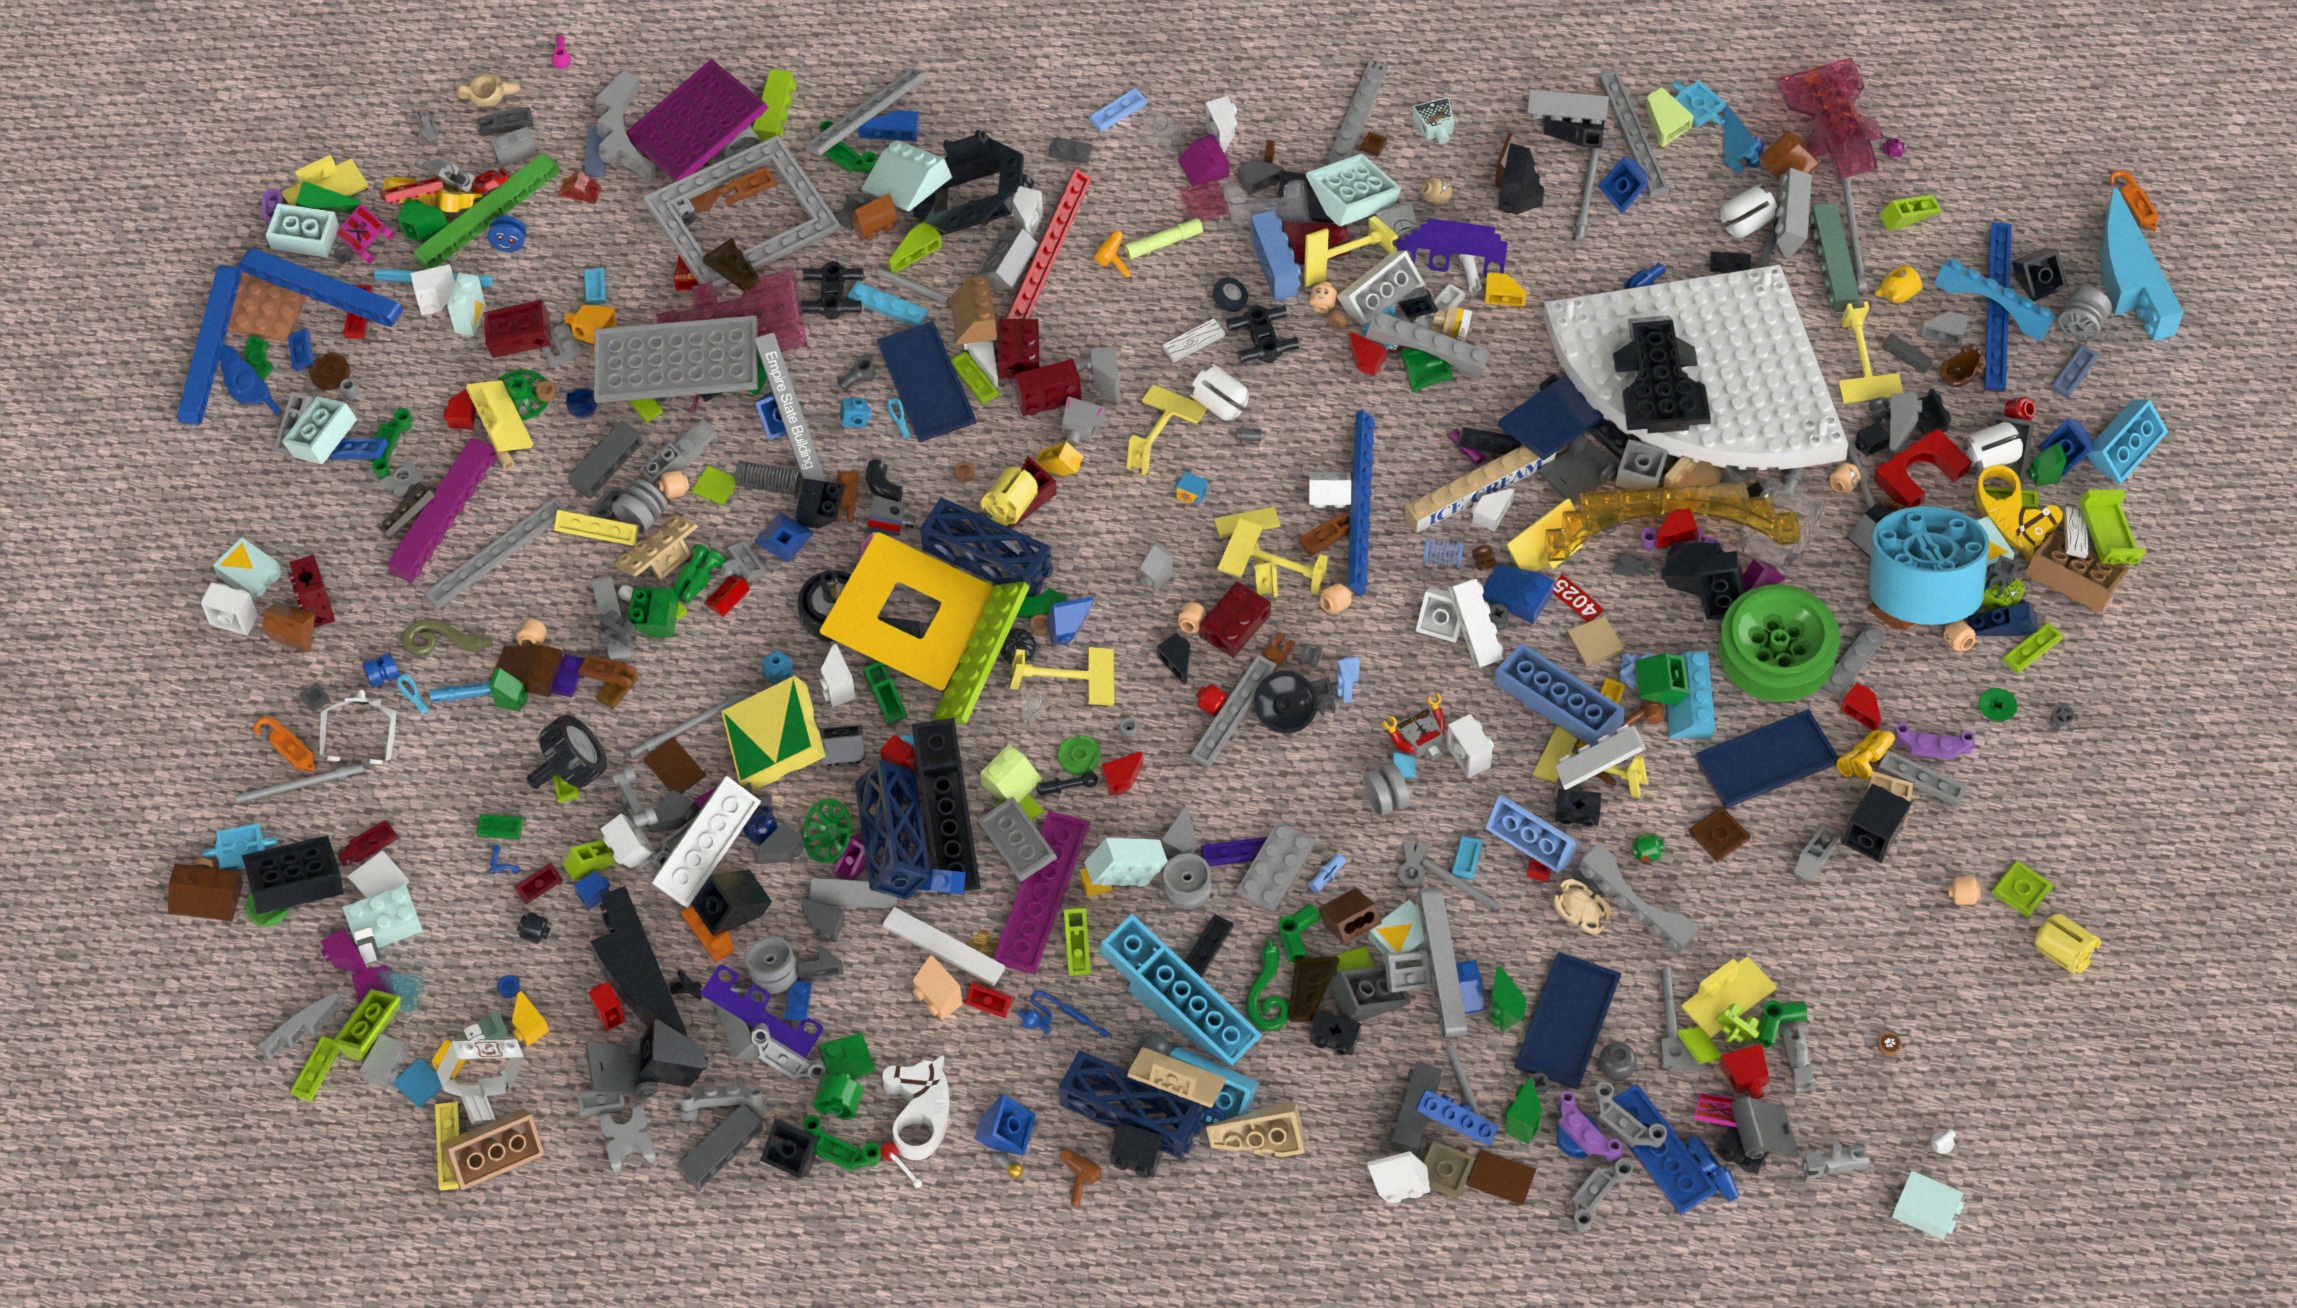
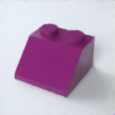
M1214 134L1195 140L1178 158V162L1193 189L1229 177V161Z

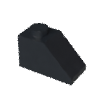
M1175 633L1157 646V657L1185 685L1188 681L1191 646L1186 638H1181Z

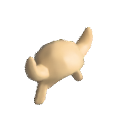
M487 73L474 77L468 86L460 85L455 91V95L459 99H470L471 102L479 107H495L501 102L504 95L515 94L520 91L521 87L518 83L501 81L494 74Z

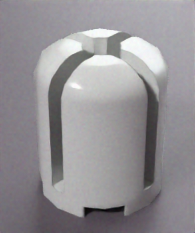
M1757 184L1722 205L1720 209L1722 223L1738 218L1724 227L1733 237L1743 238L1777 218L1775 217V209L1778 208L1776 201L1770 192L1765 193L1763 189L1759 188L1761 185Z
M1211 364L1214 367L1206 372L1202 370L1194 380L1192 385L1195 389L1193 395L1190 394V396L1221 419L1226 421L1233 420L1242 411L1214 391L1215 388L1246 407L1249 400V391L1247 387L1224 372L1220 367Z
M2002 422L1963 437V440L1967 439L1968 449L1965 450L1966 456L1972 461L1971 467L1976 466L1978 469L1977 475H1980L1990 466H2004L2017 461L2022 456L2023 444L2021 439L2013 440L2019 433L2012 424Z

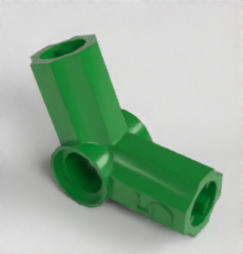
M1309 903L1291 916H1284L1279 921V938L1282 940L1288 962L1295 963V959L1306 958L1307 955L1300 933L1317 923L1321 918L1317 909ZM1285 928H1292L1293 930H1292V931H1285L1284 929H1285Z
M1776 1000L1766 1002L1758 1028L1759 1035L1755 1039V1043L1762 1044L1764 1048L1774 1047L1780 1024L1807 1021L1806 1003L1804 1001L1780 1003ZM1768 1012H1773L1777 1016H1771Z

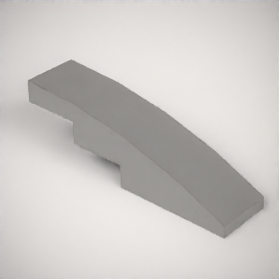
M333 993L290 1018L259 1046L262 1055L271 1060L284 1044L292 1049L306 1032L313 1037L342 1006L339 995Z

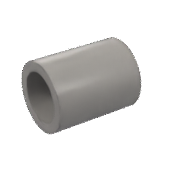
M352 379L343 380L340 386L346 400L356 399L358 392Z

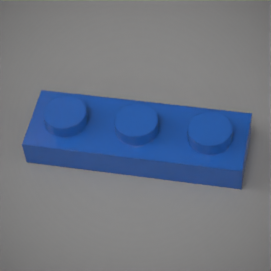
M385 438L342 439L329 456L332 460L380 459L388 442Z

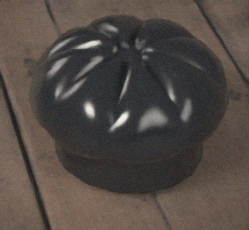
M1019 628L1010 629L1000 650V654L1009 664L1013 662L1016 649L1025 650V662L1034 655L1036 642L1027 630Z

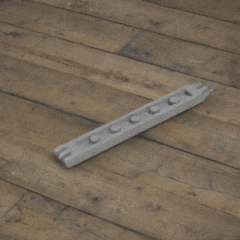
M1369 61L1330 152L1327 164L1330 165L1352 156L1389 65L1384 64L1381 70V63L1377 62L1374 68V61Z

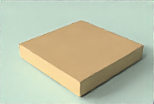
M1606 616L1567 630V636L1585 667L1624 653V648Z

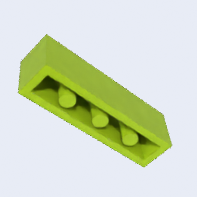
M774 69L769 71L761 99L769 109L755 120L753 127L761 142L777 135L783 137V123L787 122L788 119L787 108L792 105L791 94L796 91L797 86L793 72Z

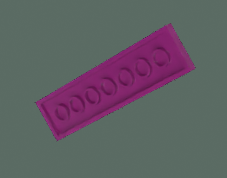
M1048 811L1040 834L1053 850L1057 859L1022 881L993 958L995 961L1005 965V967L1036 975L1090 828L1089 821Z

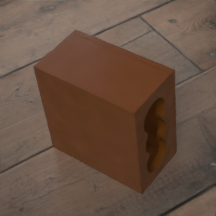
M1356 888L1318 907L1324 927L1344 944L1382 924L1376 904Z

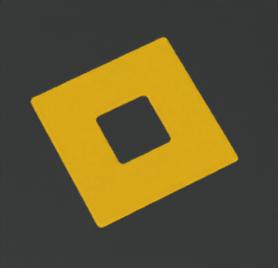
M877 532L822 625L820 633L938 690H944L961 656L968 647L969 639L975 633V626L980 620L994 586ZM898 582L941 602V607L922 639H918L884 623L877 617L895 584Z

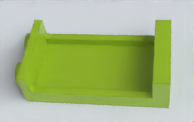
M2087 490L2078 501L2101 564L2134 565L2140 562L2147 553L2145 548H2137L2120 503L2126 497L2124 490Z

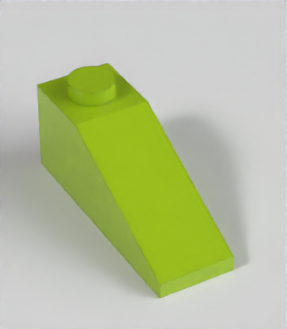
M1933 195L1893 200L1878 215L1889 231L1901 229L1936 215L1942 210Z
M925 222L917 224L912 228L889 259L890 272L896 273L942 248L939 232Z
M601 839L570 848L563 866L573 881L587 877L594 871L599 872L617 861L612 855L615 853L612 847L609 848L604 840Z
M1086 907L1064 909L1069 976L1091 974Z

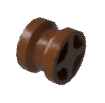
M1482 545L1472 551V557L1476 560L1475 567L1477 570H1487L1495 566L1496 560L1492 556L1491 546Z

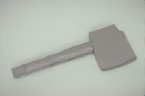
M1664 967L1662 968V981L1664 985L1667 1038H1662L1660 1042L1662 1068L1670 1069L1673 1072L1680 1070H1704V1063L1698 1064L1677 1035V1018L1672 986L1673 978L1671 968Z

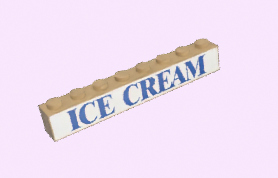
M1523 445L1406 505L1405 520L1416 534L1473 505L1475 502H1479L1483 495L1498 492L1537 472L1540 468L1555 460L1556 453L1543 461Z

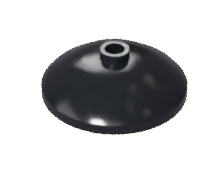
M1292 671L1274 672L1265 677L1255 691L1254 708L1259 720L1267 728L1277 733L1292 734L1303 730L1311 723L1317 712L1318 700L1316 692L1311 683L1298 673ZM1280 703H1284L1287 708L1282 709Z

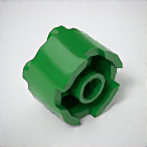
M839 1072L837 1075L821 1074L814 1096L813 1107L825 1116L829 1112L837 1114V1119H853L858 1110L864 1086L851 1080V1076L847 1073Z

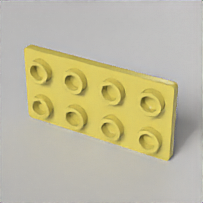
M328 155L294 171L298 184L282 191V195L288 205L296 206V200L303 181L349 197L368 188L369 185L352 159L335 166L331 155Z
M501 380L467 384L466 389L498 452L531 448L533 446V442Z
M1565 499L1510 540L1506 546L1519 569L1535 572L1541 568L1554 569L1583 547L1580 538L1587 531L1570 499Z
M1745 957L1739 963L1733 958L1703 980L1699 985L1698 993L1683 1003L1681 1008L1709 1038H1713L1723 1028V1025L1715 1020L1719 1013L1735 1003L1742 1008V1012L1739 1015L1741 1017L1773 993L1777 986L1749 957Z

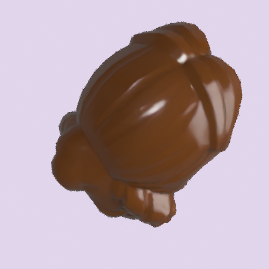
M1974 344L1963 346L1961 353L1943 361L1939 369L1940 377L1950 387L1967 385L1975 376H1980L1984 373V368L1986 367L1985 356L1982 355V351L1975 347Z

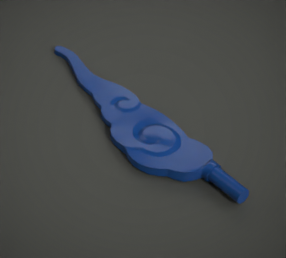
M223 344L219 360L221 362V371L224 373L223 382L229 389L231 397L239 403L259 404L263 401L274 414H279L281 408L272 399L268 385L259 379L253 367L241 359L239 353L234 348Z

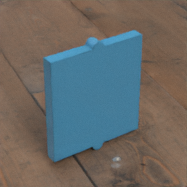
M421 1058L408 1069L405 1068L404 1073L393 1083L418 1108L423 1106L431 1097L434 1098L435 1094L442 1088L438 1074Z

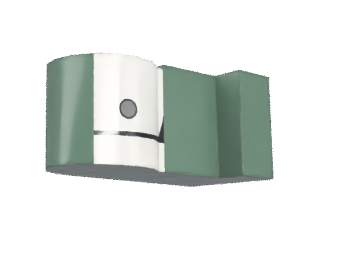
M498 1011L490 1013L489 1018L463 1030L462 1036L465 1041L500 1040L508 1036L506 1026Z

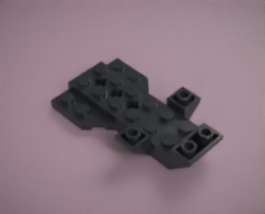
M1669 315L1628 319L1632 342L1613 353L1615 372L1636 371L1637 367L1638 376L1635 378V381L1622 391L1627 431L1647 429V434L1689 430L1690 425L1710 424L1711 416L1705 385L1700 381L1696 382L1689 378L1688 374L1681 370V367L1698 365L1695 347L1676 337L1673 319Z

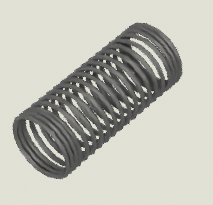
M739 461L735 472L736 486L795 496L799 492L801 484L800 470L784 469L783 467L780 469V467H773L772 465H759L758 463H748L747 461ZM753 465H754L753 476H752V480H751V473H752V468H753ZM749 466H750V473H749V478H748V481H747L748 469H749ZM760 467H761L760 478H759V482H758V475H759V470H760ZM767 468H768L767 480H766V483H765L766 472H767ZM778 469H779L778 480H777V484H776L777 472H778ZM786 471L785 482L783 486L784 474Z

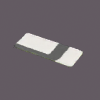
M367 928L355 932L357 945L365 964L381 959L372 929Z

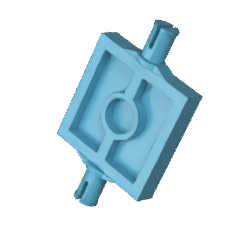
M1699 80L1687 87H1684L1678 81L1672 84V88L1679 92L1675 99L1693 115L1692 124L1695 127L1699 128L1710 120H1713L1718 126L1723 125L1725 120L1718 113L1726 107V102Z
M258 823L216 831L217 842L215 848L202 850L203 858L217 856L220 869L240 870L245 869L242 855L265 850V847L278 845L277 836L264 839L261 826Z

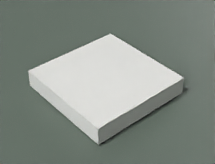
M383 850L347 876L349 881L365 899L410 883L409 879Z

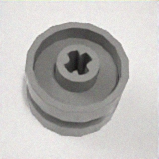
M1393 762L1381 766L1380 773L1373 769L1363 774L1362 779L1366 795L1379 817L1391 814L1393 807L1401 810L1410 806L1407 785L1400 770Z
M1186 853L1171 858L1165 865L1163 886L1168 902L1176 908L1183 910H1192L1204 905L1209 899L1212 890L1211 869L1206 860L1198 855Z
M780 937L762 938L753 943L746 952L745 963L753 985L761 987L770 994H776L789 989L796 982L799 974L793 949L788 941Z

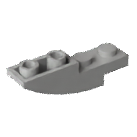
M702 419L674 445L671 442L668 443L639 470L652 483L660 481L662 473L679 471L705 452L703 448L718 434Z

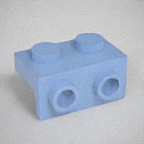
M1346 657L1338 661L1337 684H1335L1337 696L1342 697L1343 703L1352 702L1353 682L1359 681V657Z

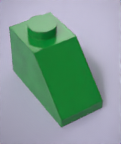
M2060 443L2054 444L2032 459L2030 468H2028V477L2030 480H2033L2035 487L2060 482L2067 460Z
M496 668L489 684L495 706L520 712L522 705H525L528 699L524 683L502 669Z

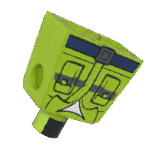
M1990 576L1985 581L1984 598L1981 605L1995 610L2026 602L2022 599L2025 586L2015 576L2011 583L2006 582V588L2003 593H2000L2001 586L1999 584H1994L1992 589L1989 588L1990 581L1994 576Z

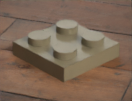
M1433 1141L1424 1160V1164L1428 1169L1430 1189L1459 1199L1476 1157Z

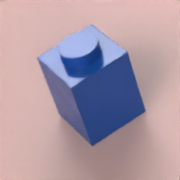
M597 871L574 884L577 896L588 910L602 902L600 895L609 892V887H611L606 877H600Z

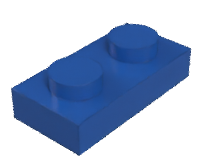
M304 328L289 335L292 368L298 372L313 365L310 332Z
M796 981L788 989L784 1013L785 1020H807L812 994V982Z

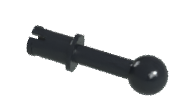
M1092 771L1084 772L1081 777L1063 781L1056 777L1051 781L1037 783L1036 790L1039 797L1053 793L1059 795L1062 789L1082 785L1092 788L1097 784L1098 777Z

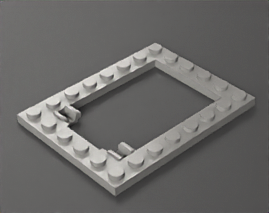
M778 135L643 197V203L705 293L730 281L703 263V256L706 254L702 251L681 219L685 212L689 214L694 212L695 208L689 201L693 197L769 162L773 164L811 220L743 251V257L752 265L754 270L824 238L841 228L838 220Z

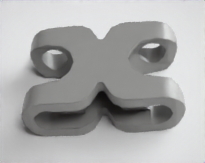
M642 1103L632 1106V1118L625 1124L614 1123L608 1112L599 1114L601 1129L605 1141L608 1143L607 1153L614 1174L624 1171L623 1159L631 1152L642 1154L647 1165L657 1162L651 1137L647 1134L649 1127Z

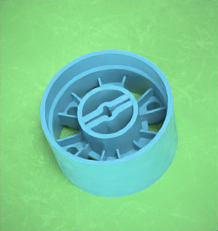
M1910 507L1885 516L1877 523L1873 531L1869 574V594L1871 599L1885 613L1911 623L1927 625L1946 624L1970 616L1980 607L1984 598L1989 538L1985 529L1971 517L1941 507Z

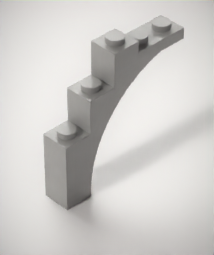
M623 70L596 97L595 110L603 115L597 123V134L604 139L599 144V158L614 167L621 163L624 167L631 169L640 177L651 182L656 177V164L640 155L634 148L623 124L626 108L639 92L640 79Z

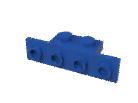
M1424 1089L1415 1108L1416 1111L1485 1145H1491L1499 1125L1472 1113L1473 1108L1463 1103H1460L1459 1106L1454 1104L1455 1099L1445 1094H1442L1440 1097Z

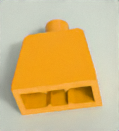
M582 305L576 314L567 312L564 322L572 326V333L575 338L595 345V329L615 327V308Z

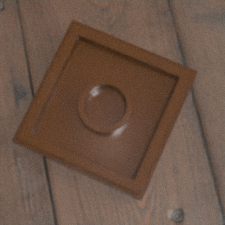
M1723 806L1689 829L1691 836L1717 863L1751 838Z

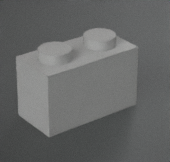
M528 127L490 139L493 153L500 168L537 155L534 140Z
M380 1033L359 1071L362 1079L388 1089L390 1083L395 1082L400 1065H403L408 1058L405 1043Z

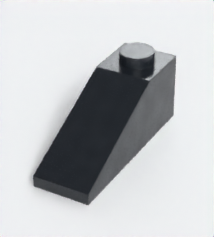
M1424 286L1413 289L1397 302L1408 319L1439 311L1431 298L1430 292Z

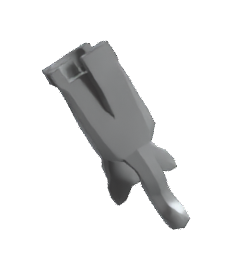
M439 158L433 161L423 162L416 160L415 162L416 166L428 171L429 176L442 180L443 185L460 188L466 192H469L475 177L468 172L459 171V167L451 162Z

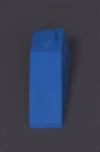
M898 110L870 119L858 128L859 138L917 142L920 126L919 111Z
M930 869L931 878L919 890L963 894L966 872Z

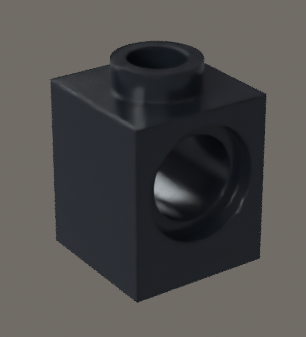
M1878 421L1857 432L1855 445L1860 452L1862 451L1868 457L1887 448L1890 436Z

